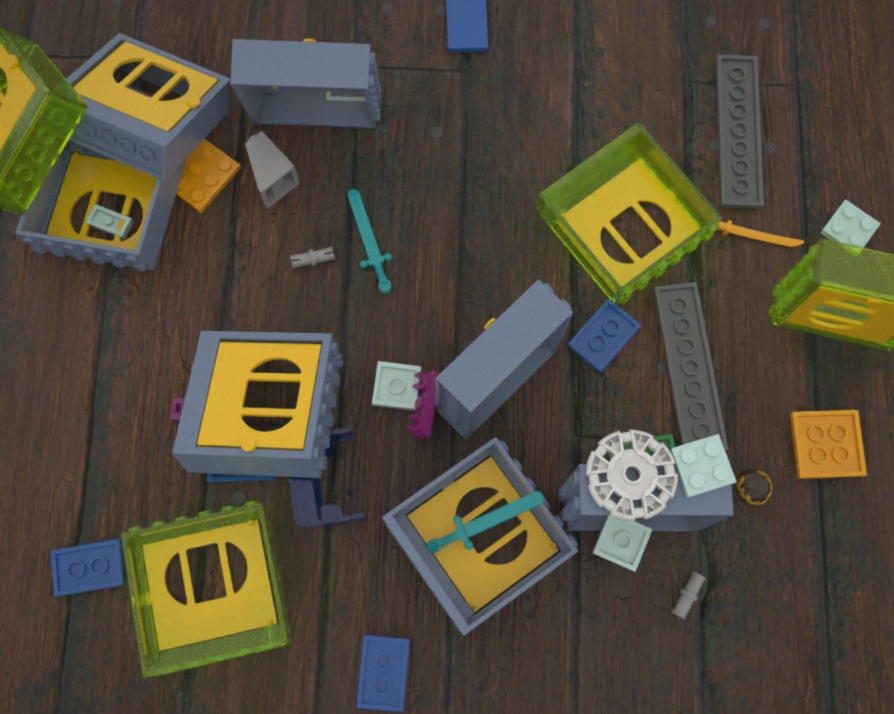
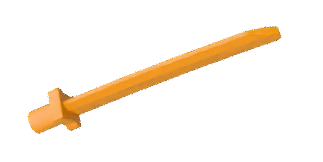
M716 220L714 228L722 230L723 235L732 233L788 247H796L804 243L803 240L736 226L730 220L726 223Z

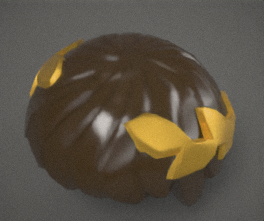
M746 469L736 479V492L744 500L745 504L760 506L770 498L772 482L766 473L756 469Z

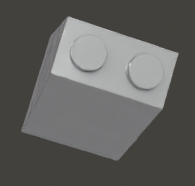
M261 131L258 134L252 135L245 145L264 206L269 209L299 185L295 166Z

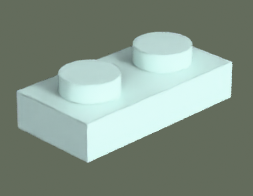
M95 204L85 223L111 235H118L125 240L134 221L132 218ZM119 220H125L121 231H117Z

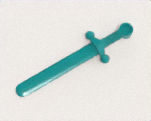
M352 189L348 192L347 196L369 258L367 261L362 260L360 267H374L379 281L380 293L388 294L391 292V283L386 278L382 264L384 261H390L392 255L386 253L384 256H381L360 193Z
M535 491L464 525L462 524V518L456 515L453 518V522L457 525L456 531L442 538L430 540L427 548L431 553H437L442 547L460 539L465 542V548L471 550L473 542L469 540V537L542 504L544 495L539 491Z

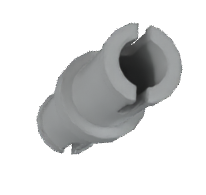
M332 247L315 251L310 249L306 253L290 255L293 269L310 264L316 266V263L335 260Z
M692 572L687 585L680 591L681 596L674 610H672L673 614L684 620L686 619L693 602L698 600L697 594L706 580L705 577Z

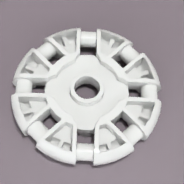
M629 430L624 433L617 431L600 440L595 452L591 451L586 466V476L589 477L590 483L588 489L595 502L600 507L603 506L609 510L610 515L627 521H635V518L642 517L644 520L649 519L662 512L667 507L666 503L669 498L672 499L675 494L678 482V474H675L674 470L675 460L663 442L661 444L653 439V435L639 430ZM630 442L632 449L624 450L623 443ZM646 447L654 451L652 456L644 451ZM607 452L614 456L610 462L603 458ZM656 467H664L665 475L658 476ZM628 468H635L638 471L639 478L637 481H630L626 477V470ZM606 473V482L600 483L599 474ZM655 487L661 492L658 497L651 493ZM613 492L621 498L617 504L609 498ZM641 499L642 506L634 508L633 501Z

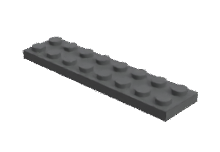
M717 54L715 65L720 207L762 209L764 198L758 56Z
M697 282L656 286L653 289L680 443L684 445L719 434L724 450L727 451L729 449Z

